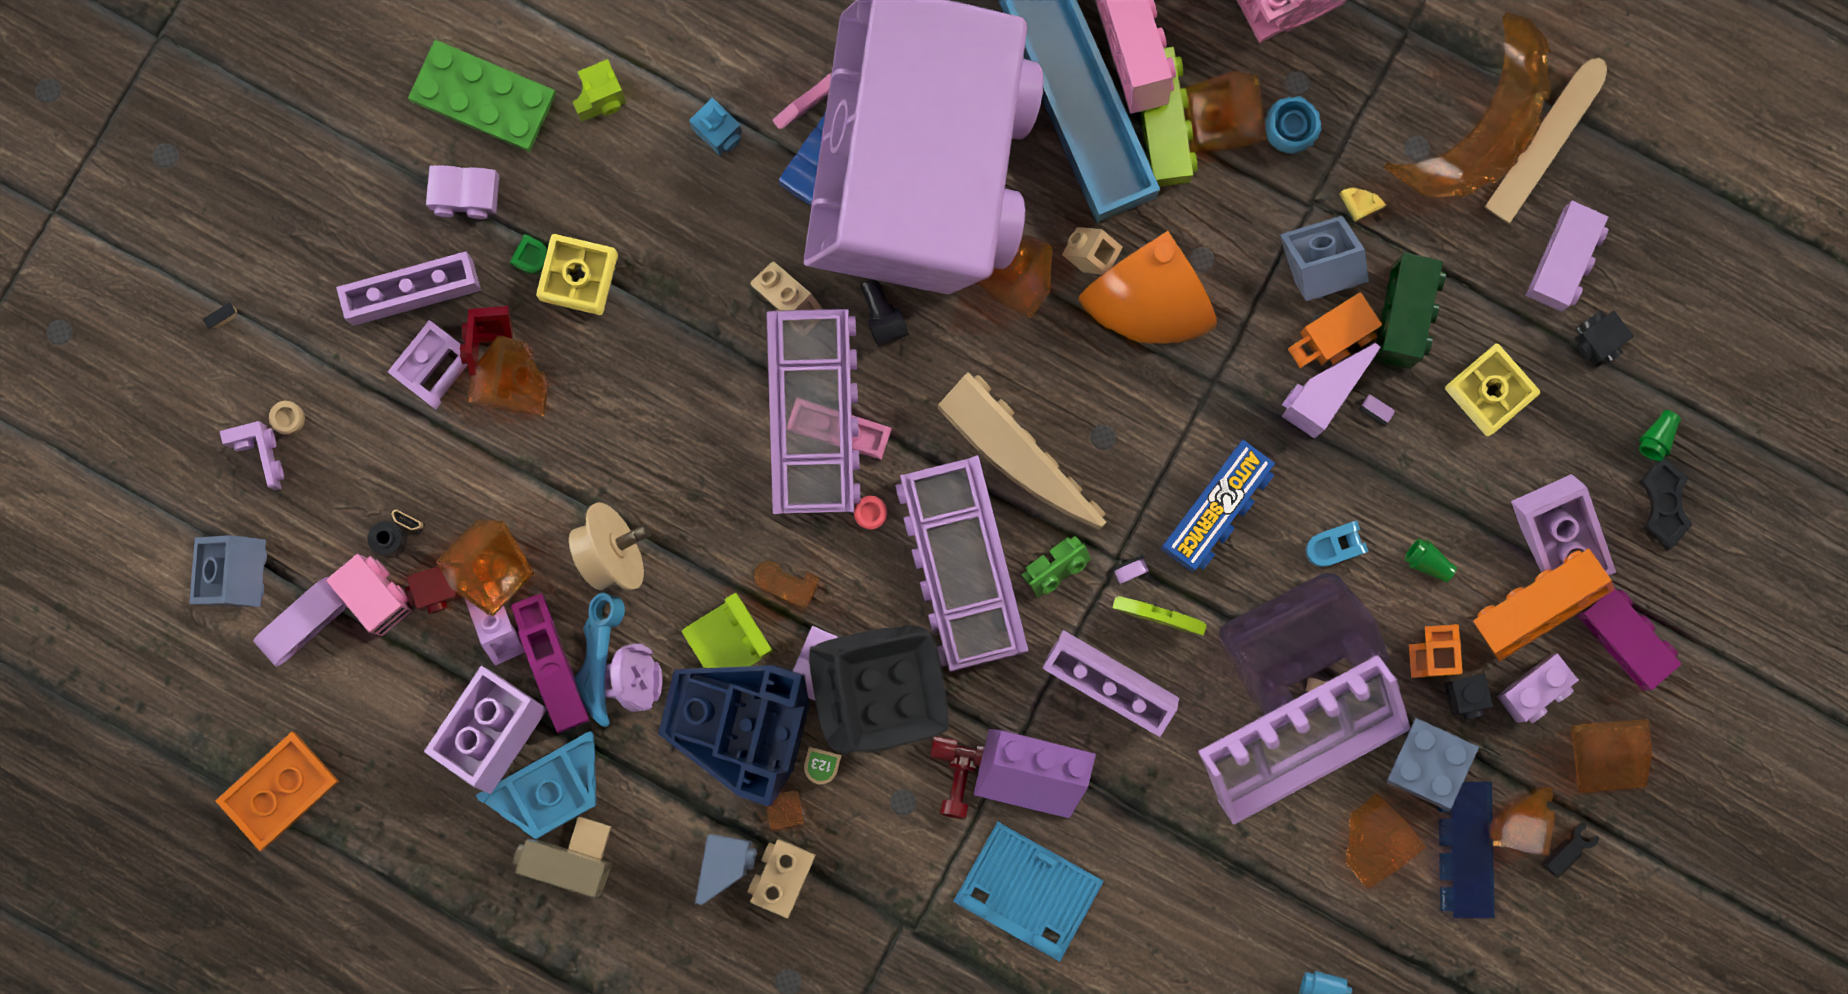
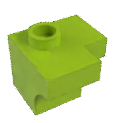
M608 59L578 71L583 88L581 95L573 101V104L581 122L602 113L604 116L616 113L622 108L621 105L627 103Z

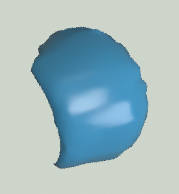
M1301 96L1279 99L1270 107L1264 120L1265 134L1269 143L1285 153H1299L1313 146L1321 132L1319 111L1315 110L1313 104L1307 102Z

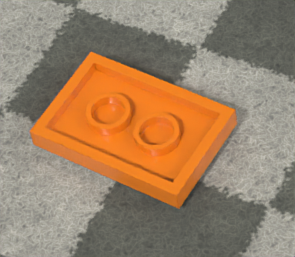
M291 732L215 801L257 849L264 851L339 781L295 732Z

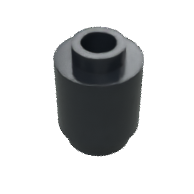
M382 521L376 523L370 529L368 544L375 553L387 558H394L405 550L407 536L399 526L391 522ZM389 533L390 540L388 543L382 544L383 537Z

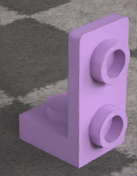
M257 421L220 431L222 444L229 448H234L235 451L251 449L255 447L254 442H257L268 488L274 491L281 489L280 480L284 479V473L280 461H275L272 448L276 447V439L271 428L267 429L265 424Z
M494 582L469 592L464 596L480 643L495 666L525 652L521 639L510 623L500 593Z

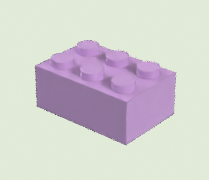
M481 666L424 752L472 786L492 794L547 711V708L499 675Z

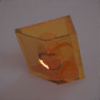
M1232 71L1185 88L1188 99V108H1185L1186 118L1191 121L1193 139L1189 140L1191 152L1240 148L1267 139L1258 75Z
M477 520L436 561L449 586L489 616H494L534 574L505 521Z
M1649 719L1571 725L1578 793L1647 787L1652 758Z

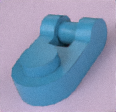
M1357 521L1313 536L1307 542L1305 548L1306 557L1309 562L1318 567H1327L1369 551L1366 543L1361 542L1358 534L1360 527ZM1343 536L1346 537L1349 548L1344 550L1341 549L1338 538Z

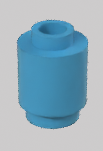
M1314 971L1313 974L1305 972L1299 994H1352V988L1347 986V979Z

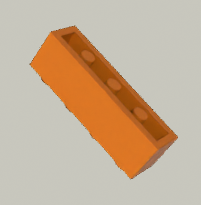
M1589 548L1584 552L1576 551L1570 554L1560 567L1555 570L1547 569L1535 578L1536 582L1526 588L1519 587L1514 589L1506 596L1507 600L1496 607L1494 605L1487 606L1478 613V618L1473 620L1499 662L1615 590L1612 580Z

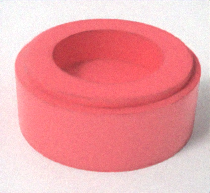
M876 496L863 497L860 499V503L855 505V520L860 527L866 530L878 529L887 519V507Z

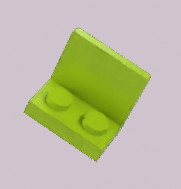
M736 592L724 599V604L682 630L684 637L704 668L752 666L773 653L772 648Z

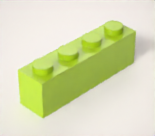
M1174 47L1163 48L1166 58H1172L1176 70V77L1172 78L1174 91H1170L1169 104L1140 111L1147 160L1159 187L1190 183L1193 172L1198 171L1196 153H1190L1188 140L1193 139L1192 125L1190 120L1185 121L1183 111L1184 108H1188L1187 92L1185 88L1180 89L1178 78L1183 76L1181 57H1175Z

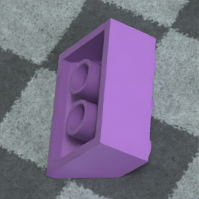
M989 729L973 795L1070 818L1089 786L1096 754L1002 730Z

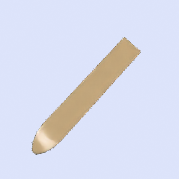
M1600 58L1591 59L1576 72L1484 207L1508 224L1512 221L1600 91L1607 73L1605 61Z

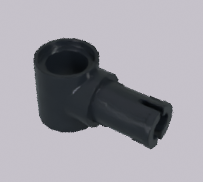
M871 279L861 284V290L870 309L868 314L870 319L867 322L877 346L881 347L908 336L909 332L899 308L894 309L893 305L888 303L879 281Z

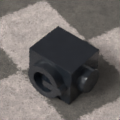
M1600 310L1575 328L1580 335L1574 339L1578 343L1576 347L1580 355L1587 361L1591 360L1595 365L1603 359L1608 364L1623 353L1620 347L1634 336L1615 310L1607 315Z

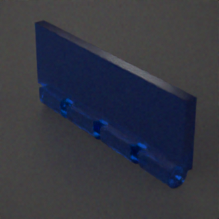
M1463 782L1450 811L1438 807V812H1451V819H1439V846H1452V853H1439L1440 880H1452V887H1440V911H1453V918H1495L1492 782Z

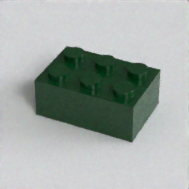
M1403 252L1392 264L1380 319L1382 326L1378 329V337L1376 338V344L1380 346V349L1372 361L1411 369L1419 361L1423 360L1424 355H1429L1433 337L1428 336L1431 323L1435 324L1439 312V304L1435 303L1437 291H1442L1446 278V272L1441 271L1443 261Z

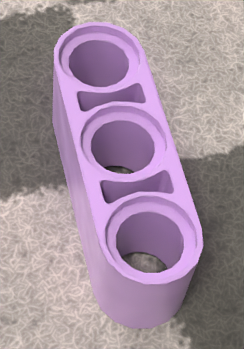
M324 577L315 583L254 638L253 642L275 667L282 665L347 608V605L326 581L328 577Z

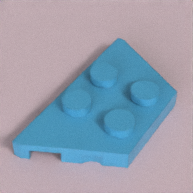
M592 731L587 732L501 780L492 794L485 791L476 794L477 799L494 809L508 821L520 827L534 839L542 837L597 806L594 734Z

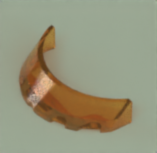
M1508 12L1502 17L1505 34V55L1502 74L1492 102L1476 127L1459 144L1436 158L1421 163L1404 165L1387 162L1383 167L1385 170L1421 195L1433 198L1456 195L1463 197L1475 193V189L1488 182H1496L1518 162V158L1527 151L1540 128L1542 121L1539 117L1544 100H1549L1551 82L1548 80L1547 53H1550L1548 40L1529 18Z

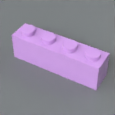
M466 251L336 287L344 318L352 326L481 291L473 259Z
M1064 630L1048 654L1042 668L1158 737L1162 735L1178 708L1179 697Z

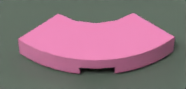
M831 73L789 104L772 120L778 129L785 128L828 96Z

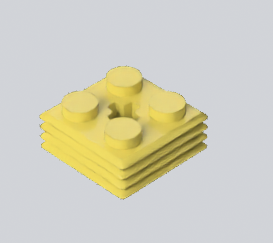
M552 234L536 296L541 302L602 315L618 256L615 248ZM581 268L585 276L584 278H579L578 282H574L569 274Z
M1499 344L1489 348L1445 386L1448 394L1487 437L1499 430L1540 394V390ZM1486 384L1488 386L1495 384L1498 387V390L1495 392L1498 398L1494 395L1489 396L1486 393L1488 389Z

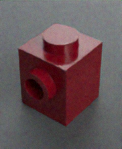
M447 564L407 577L409 586L405 587V592L410 605H416L417 609L421 611L427 610L428 614L443 611L448 608L446 603L461 598L452 569Z

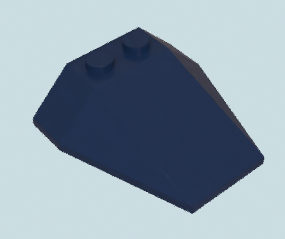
M776 665L674 669L658 734L739 797L766 806H772L794 770L810 706L805 675Z

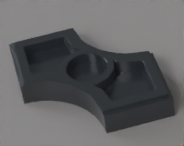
M1664 457L1662 461H1656L1639 482L1647 491L1651 508L1648 521L1643 529L1667 550H1670L1693 524L1686 516L1681 500L1682 490L1688 477Z

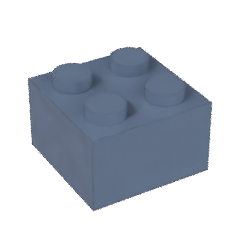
M1416 718L1388 777L1387 783L1449 812L1479 747Z

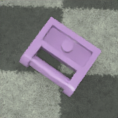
M429 320L388 370V373L434 409H437L442 403L440 399L466 368L467 364L461 363L460 343ZM452 350L458 357L430 391L426 390L423 384Z

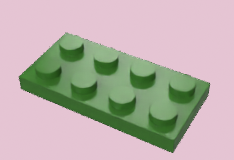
M435 40L408 99L412 103L530 152L553 103L556 92L551 88Z

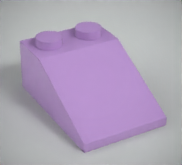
M1374 343L1309 379L1304 386L1297 384L1282 404L1287 408L1282 417L1315 439L1326 429L1380 349V346Z
M1568 475L1511 501L1521 531L1541 573L1547 569L1555 570L1564 564V560L1570 554L1576 551L1584 552L1588 548L1608 576L1616 573L1588 489L1574 475Z

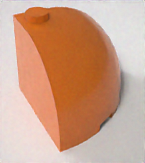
M1169 231L1113 266L1090 284L1078 298L1084 309L1105 328H1110L1116 333L1126 336L1127 339L1141 343H1181L1203 336L1214 330L1217 326L1213 306L1201 281Z

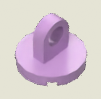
M643 644L625 645L616 652L612 663L606 665L605 697L617 699L624 708L631 712L651 709L653 702L658 701L661 695L662 672L659 663L654 662L650 656L654 655L650 648Z

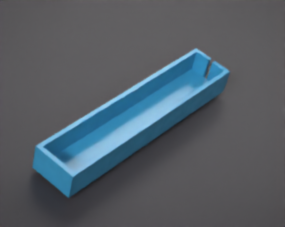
M998 0L1004 13L1019 16L1027 23L1023 58L1038 62L1043 70L1042 101L1096 223L1156 199L1160 187L1077 0Z

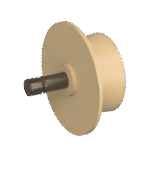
M598 502L588 508L586 525L571 531L569 547L580 574L595 589L604 590L615 582L626 590H635L640 587L644 578L643 561L636 543L650 537L651 531L646 524L630 531L627 524L614 509Z

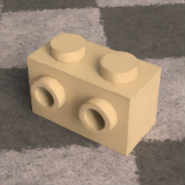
M777 839L776 844L769 842L761 860L767 863L762 876L755 874L747 892L753 895L750 902L788 919L816 854L782 839Z

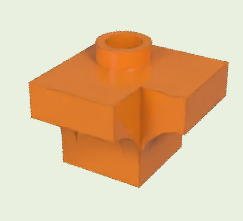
M1459 624L1425 626L1426 643L1409 644L1411 678L1463 675Z

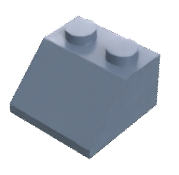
M1343 216L1280 234L1295 284L1306 301L1322 298L1327 294L1351 289L1357 285L1369 282L1365 249Z
M232 535L195 538L189 604L261 607V599L264 594V585L262 583L263 569L267 559L265 550L266 540Z
M708 834L696 904L702 905L745 876L747 869H754L757 849L751 848L752 841Z

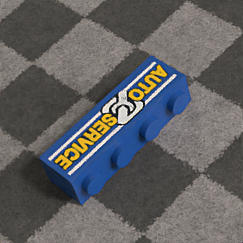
M1242 440L1160 549L1191 573L1197 567L1204 570L1215 555L1210 551L1218 540L1221 543L1226 541L1235 529L1230 523L1237 514L1243 517L1255 502L1250 497L1257 487L1263 491L1274 477L1270 470L1275 463L1249 443Z

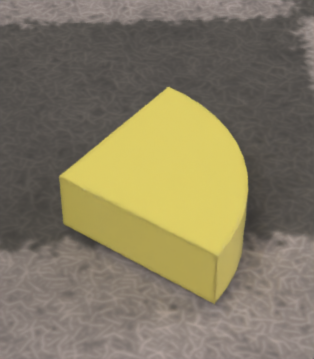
M1349 188L1340 192V196L1354 222L1386 206L1378 195L1366 190Z

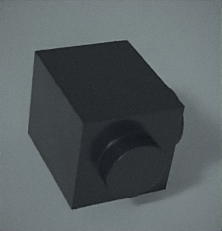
M1485 674L1444 682L1452 715L1463 713L1464 720L1484 716L1483 709L1493 707Z

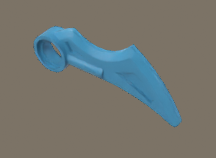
M599 593L593 597L589 605V618L583 627L586 638V656L580 671L575 676V680L585 709L601 726L606 727L609 725L605 699V671L611 628H615L622 621L625 606L620 597ZM609 602L611 611L609 616L604 619L602 615L603 607Z

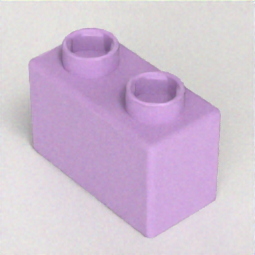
M856 0L842 12L839 20L806 240L805 266L943 294H952L988 278L992 274L993 268L1005 269L1012 263L1022 239L1025 222V203L1020 192L1005 189L1012 138L1017 140L1024 139L1030 133L1040 109L1044 83L1043 70L1039 63L1023 59L1027 34V23L1023 18L950 0Z

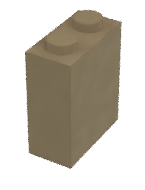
M528 839L524 845L519 844L513 860V864L518 865L516 869L517 874L594 898L603 894L612 866V862L568 850L567 848L538 839Z

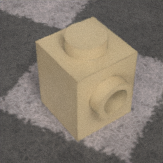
M1077 227L1075 232L1069 237L1068 245L1062 255L1084 273L1103 275L1113 267L1123 247L1102 229Z

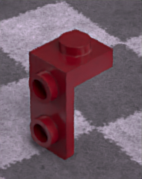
M508 306L468 309L467 323H462V337L465 344H460V359L462 364H467L470 376L477 375L479 343L513 340V328Z

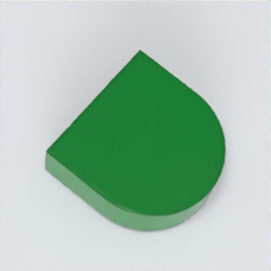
M524 234L509 263L528 274H538L543 270L547 248L540 241Z

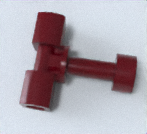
M935 736L930 758L950 762L949 768L955 770L949 800H942L940 815L965 820L969 805L962 802L968 773H975L976 767L980 768L985 746L977 745L976 749L957 745L958 740Z

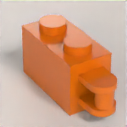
M1359 292L1304 327L1300 332L1303 339L1289 347L1288 351L1300 369L1315 359H1318L1321 365L1328 361L1335 365L1350 355L1347 350L1358 343L1362 348L1376 339L1378 336L1375 332L1382 326V323L1362 293ZM1305 344H1308L1313 352L1309 357L1302 347Z

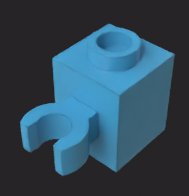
M713 98L689 120L691 129L718 155L724 150L727 152L731 151L741 140V125Z

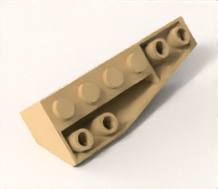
M969 372L965 374L938 404V410L987 461L1008 479L1063 514L1100 530L1106 524V521L1102 518L1106 514L1093 500L1088 502L1080 493L1082 489L1070 476L1067 478L1058 469V463L1047 452L1044 453L1036 445L1035 439L1013 419L1014 412L1002 399L997 402L990 395V386L979 375L973 378Z

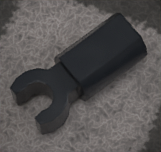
M1585 823L1577 824L1572 829L1571 838L1562 841L1541 862L1555 878L1559 879L1583 855L1581 851L1584 848H1592L1598 843L1600 838L1597 835H1593L1586 842L1582 840L1581 832L1587 827Z

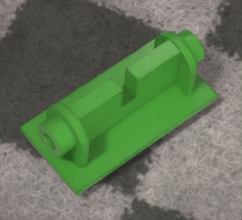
M1076 536L1071 539L1067 537L1049 550L1055 559L1052 563L1042 555L1025 567L1026 571L1021 576L1031 586L1037 598L1043 594L1053 592L1062 580L1071 574H1077L1082 571L1087 562L1091 560L1086 546L1082 545Z

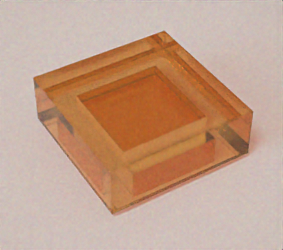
M798 790L780 793L772 806H766L771 830L804 823Z

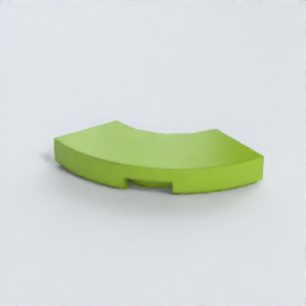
M1121 596L1115 597L1112 607L1132 617L1204 636L1207 626L1205 622L1190 616Z

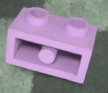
M1557 653L1545 657L1496 697L1517 723L1528 720L1534 723L1548 712L1545 706L1554 699L1559 703L1572 694L1574 690L1571 686L1579 680Z

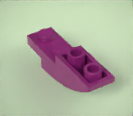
M540 593L512 604L511 608L519 628L518 633L557 733L590 721L569 660L565 656L545 596Z

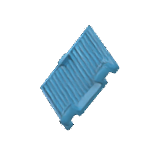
M997 821L953 902L1060 962L1104 881ZM975 887L989 894L985 904L970 896ZM1046 927L1060 934L1056 944L1041 936Z

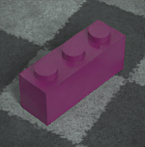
M1614 587V591L1580 611L1576 616L1642 692L1651 691L1681 665V662L1676 658L1678 653L1669 642L1659 639L1653 632L1656 630L1655 626L1646 616H1639L1631 607L1633 605L1631 598L1623 590H1616Z

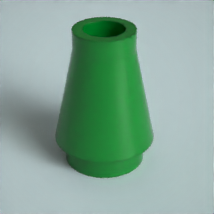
M1664 410L1660 417L1639 439V451L1645 457L1654 461H1662L1665 456H1669L1678 425L1681 421L1680 416L1672 411Z
M1418 538L1413 542L1405 555V561L1410 563V568L1438 578L1445 583L1450 581L1457 570V566L1452 564L1429 540L1424 541Z

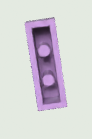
M1574 201L1567 204L1560 215L1525 296L1561 312L1568 308L1570 304L1575 306L1583 290L1579 283L1583 275H1589L1596 258L1592 257L1596 245L1599 247L1602 245L1609 229L1604 226L1608 216Z

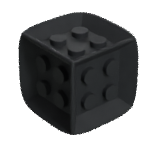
M914 625L880 628L830 639L810 647L809 665L814 697L821 728L830 748L845 754L879 751L929 739L948 730V706L941 666L934 641L926 628Z

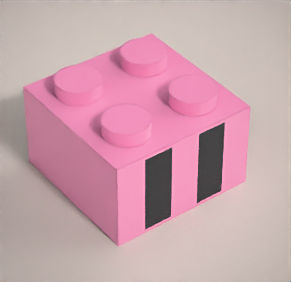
M356 554L326 579L333 590L370 633L383 636L413 611L408 605L409 601L405 590L399 584L396 586L393 582L390 583L386 578L390 575L389 571L378 559L375 560L371 556L366 558Z

